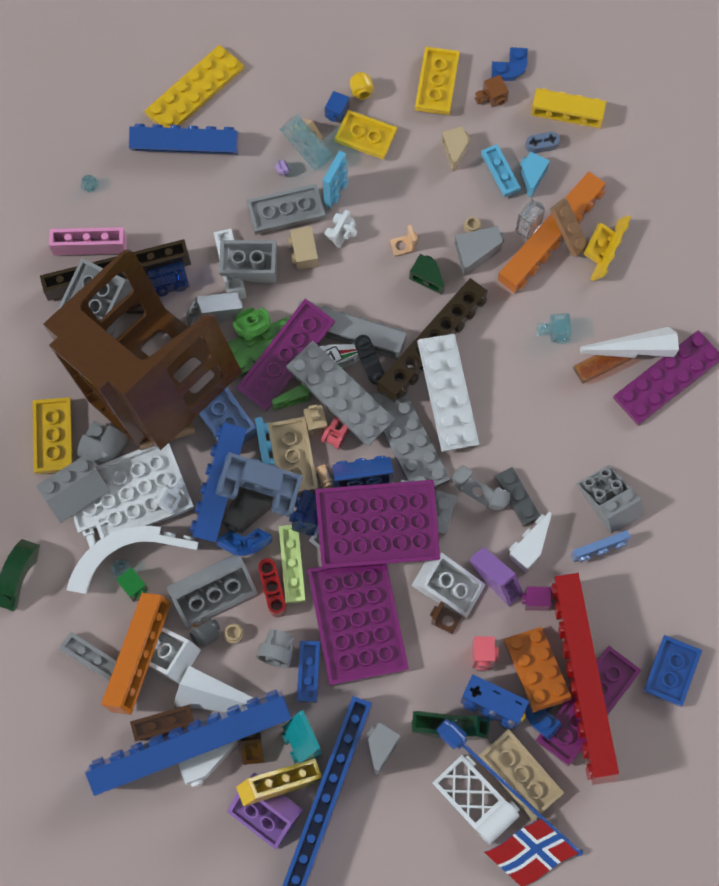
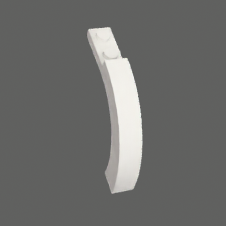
M135 526L118 530L100 539L82 556L72 572L67 591L87 594L92 577L99 565L111 553L128 544L158 542L197 550L198 542L195 541V537L185 535L183 539L175 538V533L164 532V535H160L161 527Z

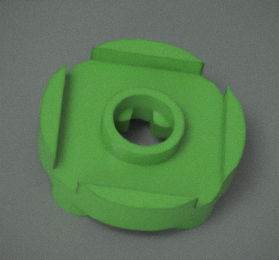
M252 307L238 313L235 317V323L233 321L235 332L239 336L244 337L245 340H252L255 336L271 329V319L268 311L264 308L259 307L260 310H254Z

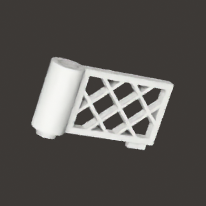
M461 755L432 784L476 830L479 836L488 845H491L520 817L518 814L520 809L514 802L510 801L508 803L474 768L476 763L468 755L466 757ZM461 762L467 766L468 776L456 775V767ZM444 778H453V790H444L439 783ZM455 779H468L467 790H455ZM470 779H479L482 782V791H471ZM448 793H453V799ZM455 793L467 794V805H458L455 802ZM470 794H482V806L470 805ZM484 794L494 795L499 801L494 806H484ZM462 808H467V814ZM469 809H482V817L476 823L469 817Z

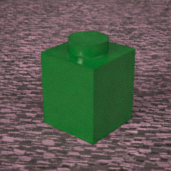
M132 567L116 579L133 602L136 599L139 600L141 594L147 593L146 591L149 590Z

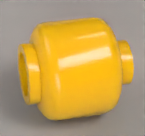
M357 72L349 80L352 95L360 100L369 98L374 91L372 78L367 73Z

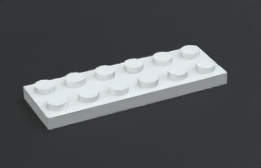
M455 334L419 339L417 342L441 451L445 452L479 445Z

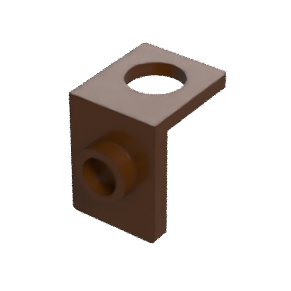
M440 601L438 607L434 606L430 614L432 617L431 624L450 634L454 633L461 619V616L445 609L444 602ZM451 616L454 619L453 625L450 627L443 625V617Z

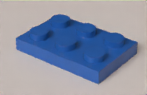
M664 635L643 692L682 707L702 650Z

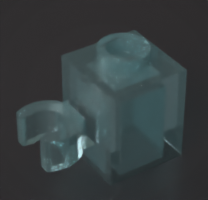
M569 313L551 314L549 324H538L537 334H550L551 343L564 344L570 341L572 331Z

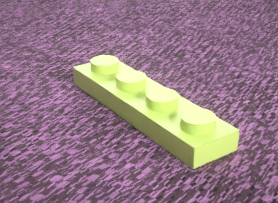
M298 524L279 526L286 604L306 602Z

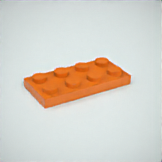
M542 626L504 639L505 646L533 713L571 700V694Z

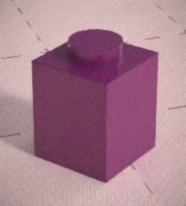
M527 586L525 592H522L521 597L522 604H525V610L549 611L551 608V587Z

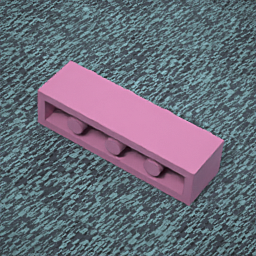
M123 227L50 229L49 247L53 255L120 254L127 249V236Z

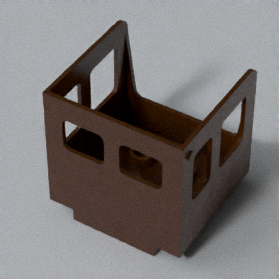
M129 249L122 251L43 323L54 340L49 344L50 348L88 402L136 445H139L147 438L161 451L242 373L216 318L212 314H205L190 327L186 326L165 309L136 254ZM123 272L131 286L130 293L102 319L98 320L88 305L89 300L118 273ZM139 301L144 309V313L117 339L106 332L119 317ZM159 331L165 332L172 338L170 342L150 357L141 350L142 346ZM189 359H198L201 364L181 383L174 378V374ZM209 370L214 373V377L199 392L192 393L189 391Z

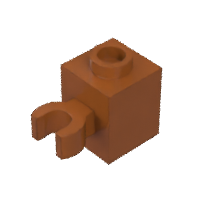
M498 75L485 80L483 90L475 93L477 96L475 100L477 104L488 100L491 107L501 106L507 102L509 91L501 76Z

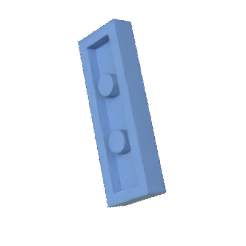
M628 530L575 549L572 551L571 557L573 562H585L591 559L592 555L598 554V556L608 553L611 548L616 547V549L625 547L631 536Z

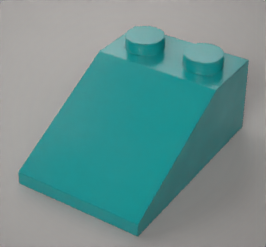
M302 710L283 726L285 732L281 733L285 744L290 743L293 749L290 755L294 764L323 757L321 748Z

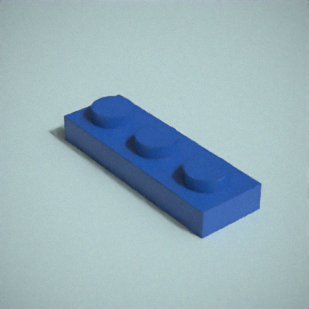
M300 641L297 702L317 703L320 641Z

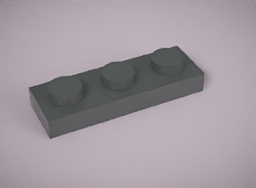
M513 467L495 475L501 489L510 493L509 503L522 526L524 527L536 521L540 514Z

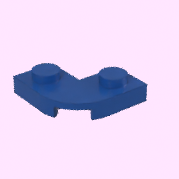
M510 47L509 62L492 61L491 78L500 75L503 81H515L517 77L525 73L528 48Z
M259 528L245 537L230 530L217 539V546L231 554L247 556L260 551L272 542V535Z
M528 703L526 718L529 724L550 741L563 726L559 720L549 714L554 706L533 713Z

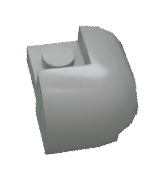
M93 420L86 435L81 437L77 456L81 458L87 454L93 465L98 466L121 457L130 439L120 430Z

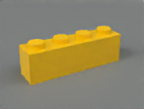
M536 88L531 116L600 129L606 101L599 98L593 99L582 95H571L565 92Z
M314 758L248 778L236 788L243 807L311 786L322 778V774Z

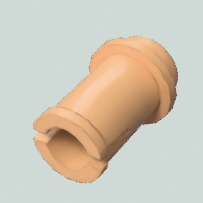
M328 465L318 466L316 471L321 481V488H334L335 481L331 478Z

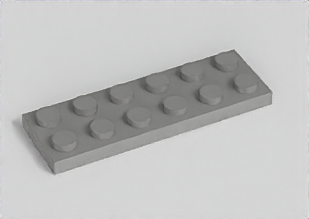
M314 341L286 366V369L367 447L394 422L395 419Z
M379 391L371 394L370 396L395 419L383 434L406 480L421 481L434 479L435 488L450 482V478L408 395L406 394L402 399L399 398L394 403Z

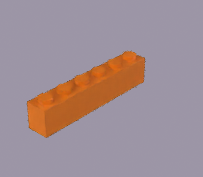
M142 593L137 603L135 613L101 703L103 707L113 713L132 715L171 605L162 595Z

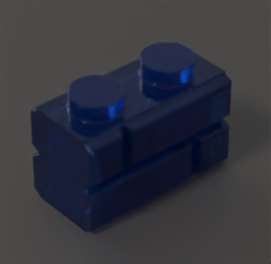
M183 261L147 270L149 280L159 297L166 296L168 292L172 291L182 292L190 287Z
M304 490L301 497L297 496L295 502L297 509L290 515L289 522H292L291 529L293 531L313 536L318 526L316 494Z

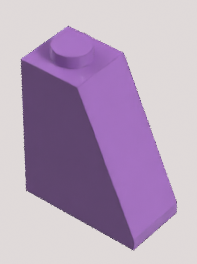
M485 547L477 551L469 559L476 573L506 605L510 607L522 596L523 591L516 574Z

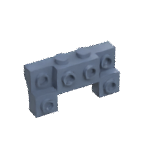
M229 452L225 457L215 494L234 500L240 486L274 497L271 512L290 517L293 514L303 476L280 469L274 464L262 463L256 458L249 459Z

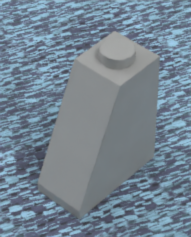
M498 226L455 235L454 244L463 276L469 274L501 251L502 243L505 240L503 232L499 231Z
M237 292L197 296L185 316L189 327L205 314H212L217 322L221 323L235 318L241 312L243 304Z

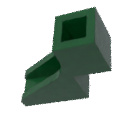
M413 711L412 732L440 738L436 730L445 719H448L449 721L453 720L467 733L465 737L467 740L489 739V718Z

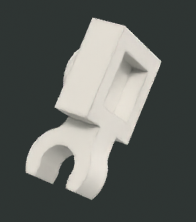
M172 477L168 484L169 487L164 486L155 504L172 514L181 499L178 492L183 487L184 482L179 478L176 480Z

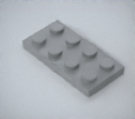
M317 184L247 200L255 235L326 218Z

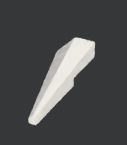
M670 327L580 347V354L635 358L637 354L674 357L679 351L677 333Z
M188 666L179 684L173 705L182 707L190 704L192 709L227 712V708L236 704L239 707L246 705V701L253 697Z

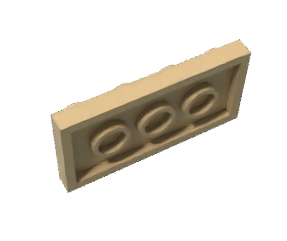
M305 417L267 423L275 465L280 469L303 476L298 494L313 492L315 489H319Z
M509 729L478 755L540 813L544 812L564 794ZM500 782L530 819L534 821L538 816Z

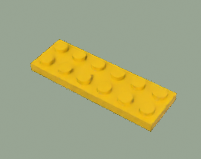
M219 44L145 109V115L155 124L163 125V128H170V125L181 126L243 71L244 65Z

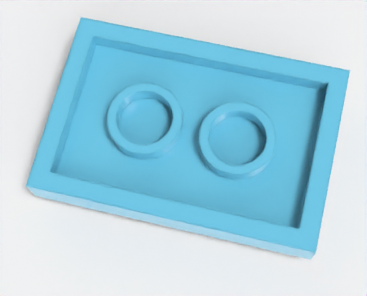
M340 150L323 178L324 205L329 209L338 203L341 190H345L348 184L346 153Z

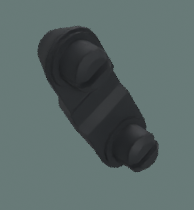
M359 335L355 339V348L370 382L377 385L380 378L385 374L371 339L367 335Z

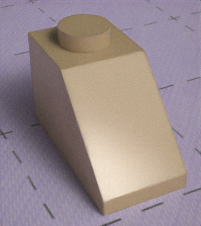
M463 126L442 132V144L452 171H455L467 152L468 143H470L468 132L465 133Z

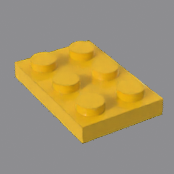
M348 110L334 138V142L384 160L397 133V127Z

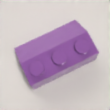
M254 772L249 778L257 776L258 774ZM237 793L227 812L276 850L296 824L303 809L284 794L243 807L240 796Z

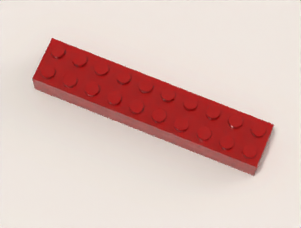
M579 572L555 576L554 583H551L552 600L556 601L554 608L556 620H560L558 627L559 637L564 639L562 642L563 657L568 659L566 661L567 678L572 679L570 681L571 686L569 687L571 697L576 700L573 706L575 718L580 720L577 726L579 739L583 738L584 740L581 750L583 759L588 761L585 767L587 780H591L592 785L616 782L619 777V769Z

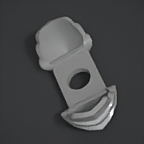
M464 465L459 467L452 475V480L459 491L467 494L489 509L501 510L510 502L509 492L502 490L500 487H497L495 490L489 488L471 477L472 470H468V467ZM474 487H480L483 490V495H476Z

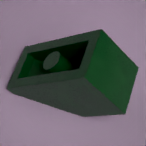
M420 254L410 270L409 279L442 295L444 292V282L437 262L428 255Z

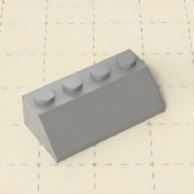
M238 555L229 556L167 586L186 629L203 617L216 615L258 594L241 556Z

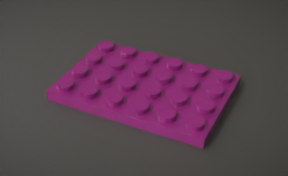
M434 479L315 489L322 568L441 559Z
M387 564L322 568L321 566L307 569L330 686L409 671Z

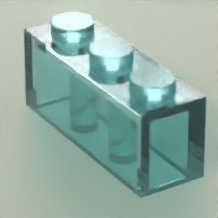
M299 114L293 116L279 129L314 171L321 168L333 157L332 153Z

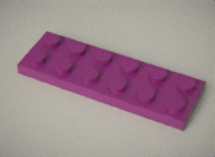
M305 298L236 389L267 411L272 405V400L280 395L294 377L286 369V366L312 341L318 345L333 326L335 320Z
M697 330L679 344V351L674 357L664 356L616 393L613 399L637 425H640L719 363V351Z
M610 646L606 648L597 660L607 715H609L642 671ZM575 698L565 702L554 717L563 726L551 740H547L541 734L536 739L538 744L568 767L580 753L582 743H584L583 738L579 739L577 726L580 720L575 718L574 714Z

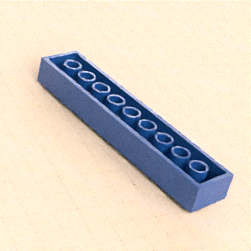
M277 689L269 691L264 698H251L246 701V705L241 707L238 704L227 708L228 711L223 714L215 712L210 714L205 721L201 722L200 719L192 721L187 728H174L166 736L162 737L159 734L150 738L148 743L138 742L131 745V748L123 752V749L111 753V756L107 759L99 757L91 761L92 763L85 774L93 795L96 796L291 720V713L283 692H278Z

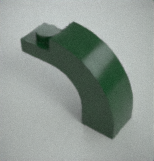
M21 539L10 552L0 573V607L13 612L17 609L24 578L29 569L37 562L39 544Z

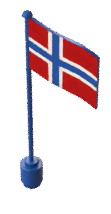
M445 719L436 731L445 743L453 750L456 747L458 749L463 747L540 818L519 829L500 845L484 851L520 886H526L538 880L557 864L574 855H583V849H578L465 744L467 742L465 738L467 733L453 720Z

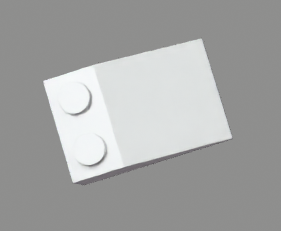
M440 552V560L425 561L412 586L438 603L440 601L444 602L445 607L467 618L486 584Z
M163 627L149 668L180 684L188 666H192L201 649L190 640Z

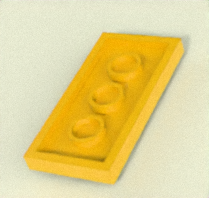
M425 47L415 111L450 115L460 51Z
M65 397L32 400L34 474L57 473L73 463L72 399Z

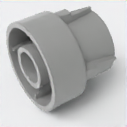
M270 629L265 642L259 646L256 658L272 666L288 668L293 655L292 643L294 637L283 631Z

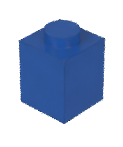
M333 91L324 107L325 117L332 122L341 123L350 107L349 96Z

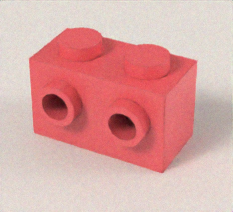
M474 636L472 642V668H477V671L480 672L489 671V668H493L494 663H497L499 658V648L495 647V637Z

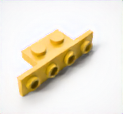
M627 215L618 219L614 230H611L602 222L597 224L583 253L597 264L590 278L592 281L603 278L607 274V267L615 257V250L622 242L621 238L629 227L628 223L631 216Z

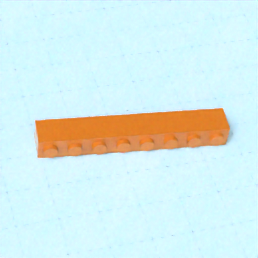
M589 171L564 198L568 200L578 224L583 220V215L593 209L594 202L597 199L601 200L606 192L604 191L606 183ZM552 213L499 272L498 282L513 293H516L518 289L522 290L526 286L527 279L530 276L533 277L538 272L539 265L541 263L545 264L550 257V253L553 250L556 251L562 243L563 236Z

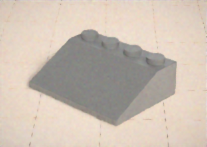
M81 258L57 311L104 268ZM118 275L107 283L88 303L96 318L100 320L130 293L131 286L126 279ZM121 317L107 329L106 332L111 336Z

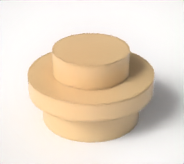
M469 217L464 221L463 229L466 233L481 230L482 225L478 218Z
M238 624L226 626L223 632L225 640L231 644L240 642L243 638L241 626Z

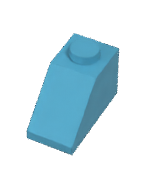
M531 151L527 157L524 156L520 167H522L521 177L527 194L532 198L548 170L550 161Z

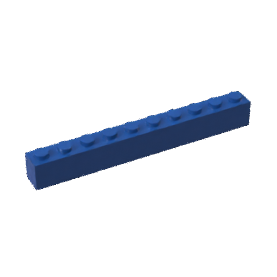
M352 696L282 886H307L372 708L371 702Z

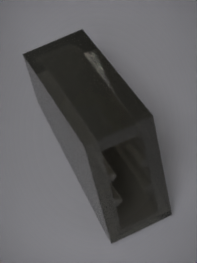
M239 486L237 496L232 500L222 520L224 526H226L225 529L235 533H243L272 508L274 497Z

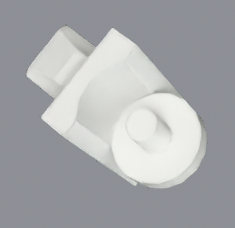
M347 210L343 214L336 213L333 218V222L336 225L335 228L329 227L325 231L327 239L333 241L335 246L339 248L345 239L348 240L349 236L355 237L357 234L354 228L356 226L355 220L350 216V211Z

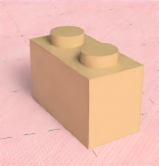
M312 227L291 229V237H287L289 248L293 247L294 253H290L292 264H296L297 270L318 267V256Z

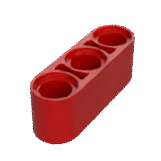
M265 558L258 565L270 614L274 617H281L286 613L287 607L276 564L272 559ZM265 566L273 567L269 573H264L262 570ZM271 584L278 586L274 592L268 591L267 588ZM275 603L283 605L278 611L273 610L272 606Z

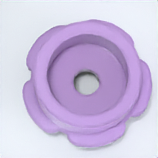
M284 159L278 160L275 168L279 175L283 174L286 177V174L290 173V169Z

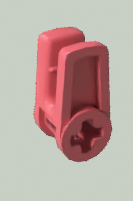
M335 416L323 433L321 442H327L339 450L344 443L349 429L343 424L342 428L337 430L342 422Z

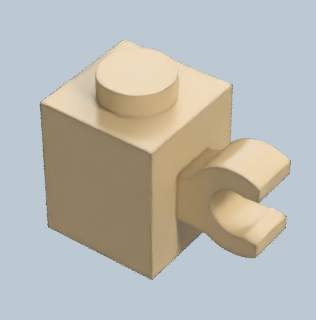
M314 404L308 406L307 409H303L309 436L324 433L328 426L322 405Z

